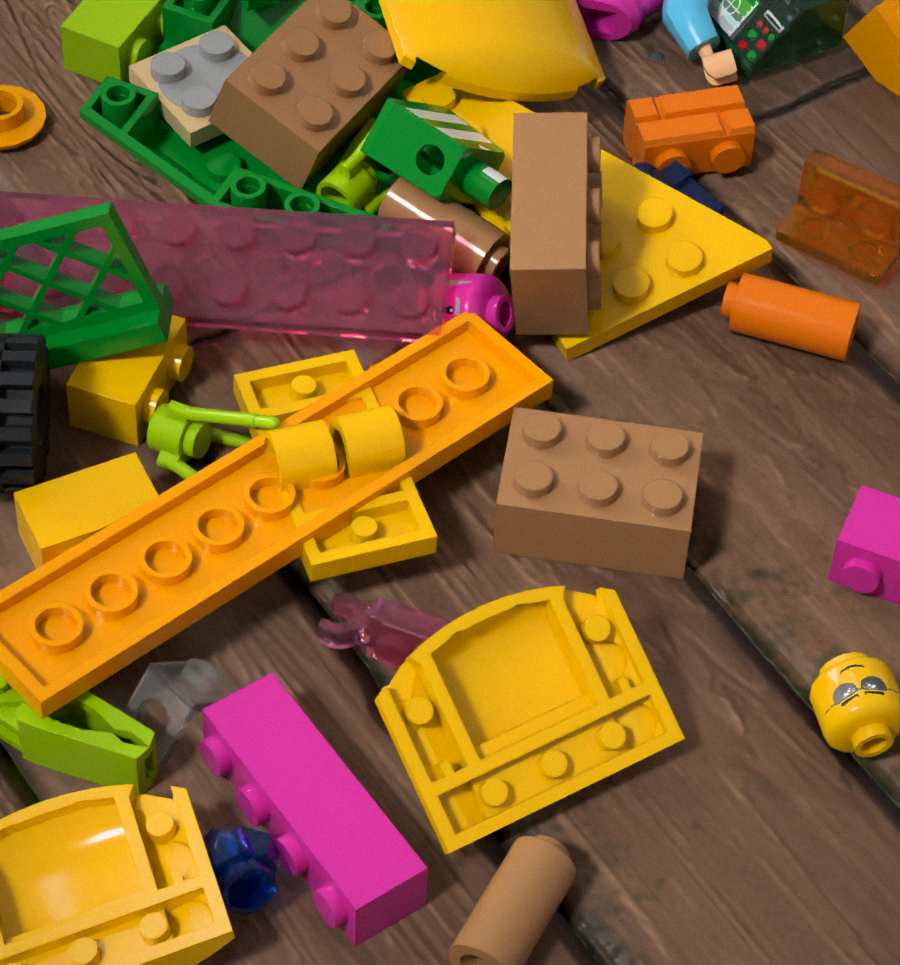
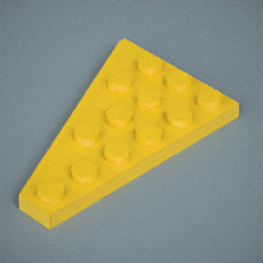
M442 72L401 91L402 100L445 106L503 149L505 159L498 172L512 182L514 113L535 112L515 101L472 94L441 84ZM601 149L603 199L600 221L602 222L600 273L602 309L590 311V334H559L550 336L568 362L727 284L729 281L741 277L744 272L749 273L772 262L773 248L763 237ZM512 189L506 201L494 211H490L480 203H466L471 211L509 234L507 248L510 249ZM509 262V264L507 265V268H508L509 271H510V262Z

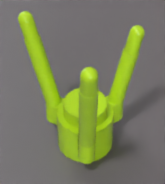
M371 117L366 121L334 169L317 185V195L372 214L379 210L390 188L375 194V185L378 182L376 172L364 161L368 155L360 150L376 121L375 118Z
M171 400L169 403L161 404L152 415L147 430V444L151 450L159 452L156 460L158 467L175 472L183 479H187L198 471L184 461H189L191 458L201 459L208 451L211 441L238 448L252 439L249 436L214 428L209 423L277 429L280 425V420L274 416L193 407Z

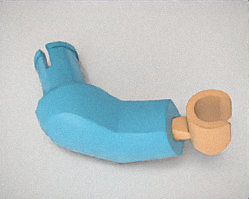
M663 0L662 23L676 40L689 61L701 58L707 82L712 86H720L736 81L738 79L737 67L732 50L727 49L713 53V50L720 43V37L708 11L711 0Z

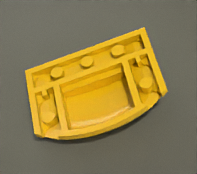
M378 0L399 64L412 70L416 63V57L442 70L443 78L440 83L449 87L496 99L548 102L573 98L578 91V87L589 82L592 89L595 90L606 79L576 0Z
M565 586L544 587L508 595L479 606L453 620L421 643L405 659V662L399 667L388 687L387 685L384 686L374 700L445 855L685 739L616 591L601 587L596 589V596L565 590Z
M134 784L91 788L36 803L0 819V965H197L232 941L235 935L187 789L170 786L173 793V799L137 794Z

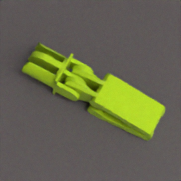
M0 675V738L19 750L23 759L103 786L134 784L137 794H144L153 786L158 772L156 739L153 730L89 691H86L42 719Z

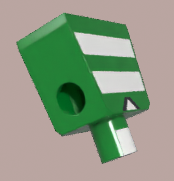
M387 98L360 149L369 157L441 201L469 204L480 203L490 211H494L506 201L512 189L511 180L498 172L505 159L504 150L445 106Z

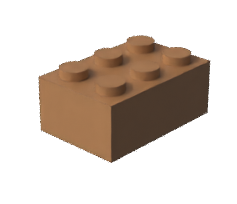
M306 0L225 79L208 121L292 186L304 189L359 132L366 121L383 107L387 98H391L397 92L408 68L399 64L389 31L349 0Z
M588 112L514 113L510 278L516 335L590 334V311L602 309L600 258H602V222L600 221L603 199L601 137H589Z
M514 407L496 500L492 552L683 579L693 520L703 433Z

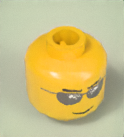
M858 652L839 655L824 664L820 669L819 676L811 686L809 695L821 731L828 745L843 753H855L859 757H873L887 751L893 745L894 738L900 734V689L890 666L877 658L868 657V655Z

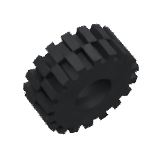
M0 333V494H13L14 492L44 483V476H46V455L49 453L48 430L50 429L51 417L49 416L51 389H49L50 365H47L48 347H46V338L43 334Z

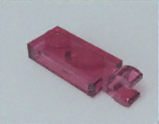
M335 593L332 598V615L348 621L345 623H334L321 618L318 624V640L325 646L333 649H346L359 643L367 644V656L379 660L392 669L398 670L405 662V659L421 643L451 621L381 597H377L372 607L362 603L358 598L350 594Z

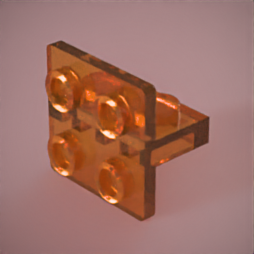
M815 147L804 161L797 203L778 225L775 237L780 242L871 284L877 285L900 257V185Z

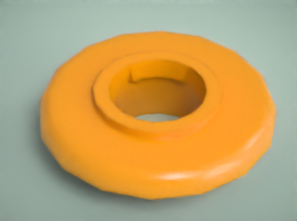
M0 85V112H10L0 116L1 151L15 149L31 142L43 129L46 111L44 103L35 93L18 86Z

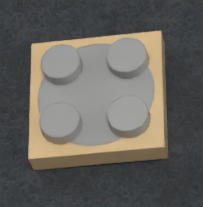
M223 25L128 66L129 81L133 85L158 93L160 115L192 148L223 134L221 130L208 120L225 79L252 52L226 25Z

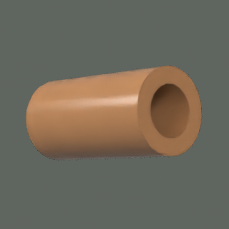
M401 176L389 189L380 205L377 216L397 222L396 234L456 273L492 274L499 278L510 262V249L507 248L509 234L460 203L438 200Z
M537 835L535 837L522 836L515 840L449 948L447 955L451 965H525L576 878L575 865L564 845L554 838L545 835Z

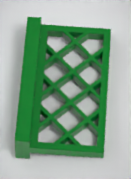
M112 201L0 229V283L6 271L40 283L33 298L0 286V305L24 313V316L5 322L0 321V333L43 334L46 338V347H48L47 365H50V370L168 341L175 301L165 283L155 284ZM102 226L111 241V245L107 252L104 253L73 239L77 232ZM36 244L56 253L49 267H45L15 255L18 247ZM65 256L97 268L90 284L58 272ZM110 273L133 282L136 290L115 294L100 288L106 274ZM49 287L82 299L79 304L62 308L42 302Z

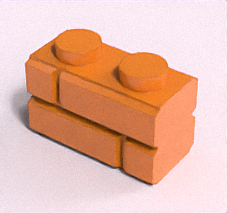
M738 85L626 101L623 143L629 158L632 159L633 167L651 177L671 182L679 180L684 176L702 173H731L739 168L751 165L756 134L755 124L748 108H745V101Z

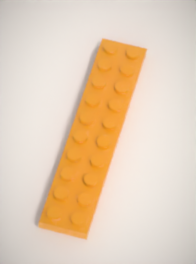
M463 312L281 421L278 427L282 428L322 419L330 430V420L333 416L366 409L362 400L346 403V400L371 386L379 406L391 405L398 416L405 442L406 460L390 470L350 479L346 472L343 442L335 443L338 473L309 479V488L298 491L295 490L293 483L287 484L286 491L289 497L284 502L279 490L280 479L276 457H272L271 452L264 453L268 442H263V433L0 590V675L44 719L302 555L303 543L314 537L316 544H320L352 523V513L378 496L398 492L400 482L410 476L415 484L510 424L514 407L533 409L551 398L554 380L476 313ZM296 495L304 513L330 507L297 529H295L289 514L295 505Z

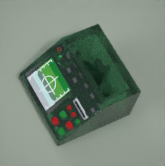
M711 0L708 11L720 37L719 45L724 50H732L735 63L749 78L840 46L849 0Z

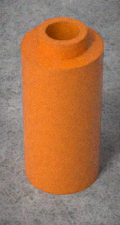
M744 272L739 283L728 282L721 305L720 316L729 318V331L846 362L857 328L862 303Z

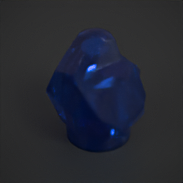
M227 824L213 827L203 837L226 909L238 915H248L260 911L271 902L277 888L275 875L280 852L272 836L269 833L242 825L231 826Z

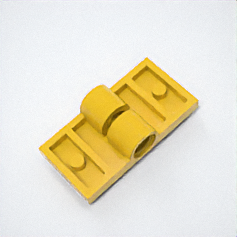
M353 349L235 374L233 392L241 412L274 416L281 422L364 371ZM371 386L346 400V403L362 400L366 409L333 416L330 420V430L322 419L266 431L268 430L266 428L248 427L252 439L263 433V442H268L264 453L271 452L272 457H276L280 479L279 490L284 502L289 497L286 491L287 484L293 483L295 490L298 491L309 488V479L338 473L335 443L343 442L346 472L350 479L390 470L406 460L404 436L398 416L391 405L379 406ZM410 476L400 482L398 492L378 496L352 513V523L318 545L314 537L303 543L302 555L300 557L310 582L436 553L438 536ZM296 495L295 505L289 514L295 529H297L330 507L304 513Z

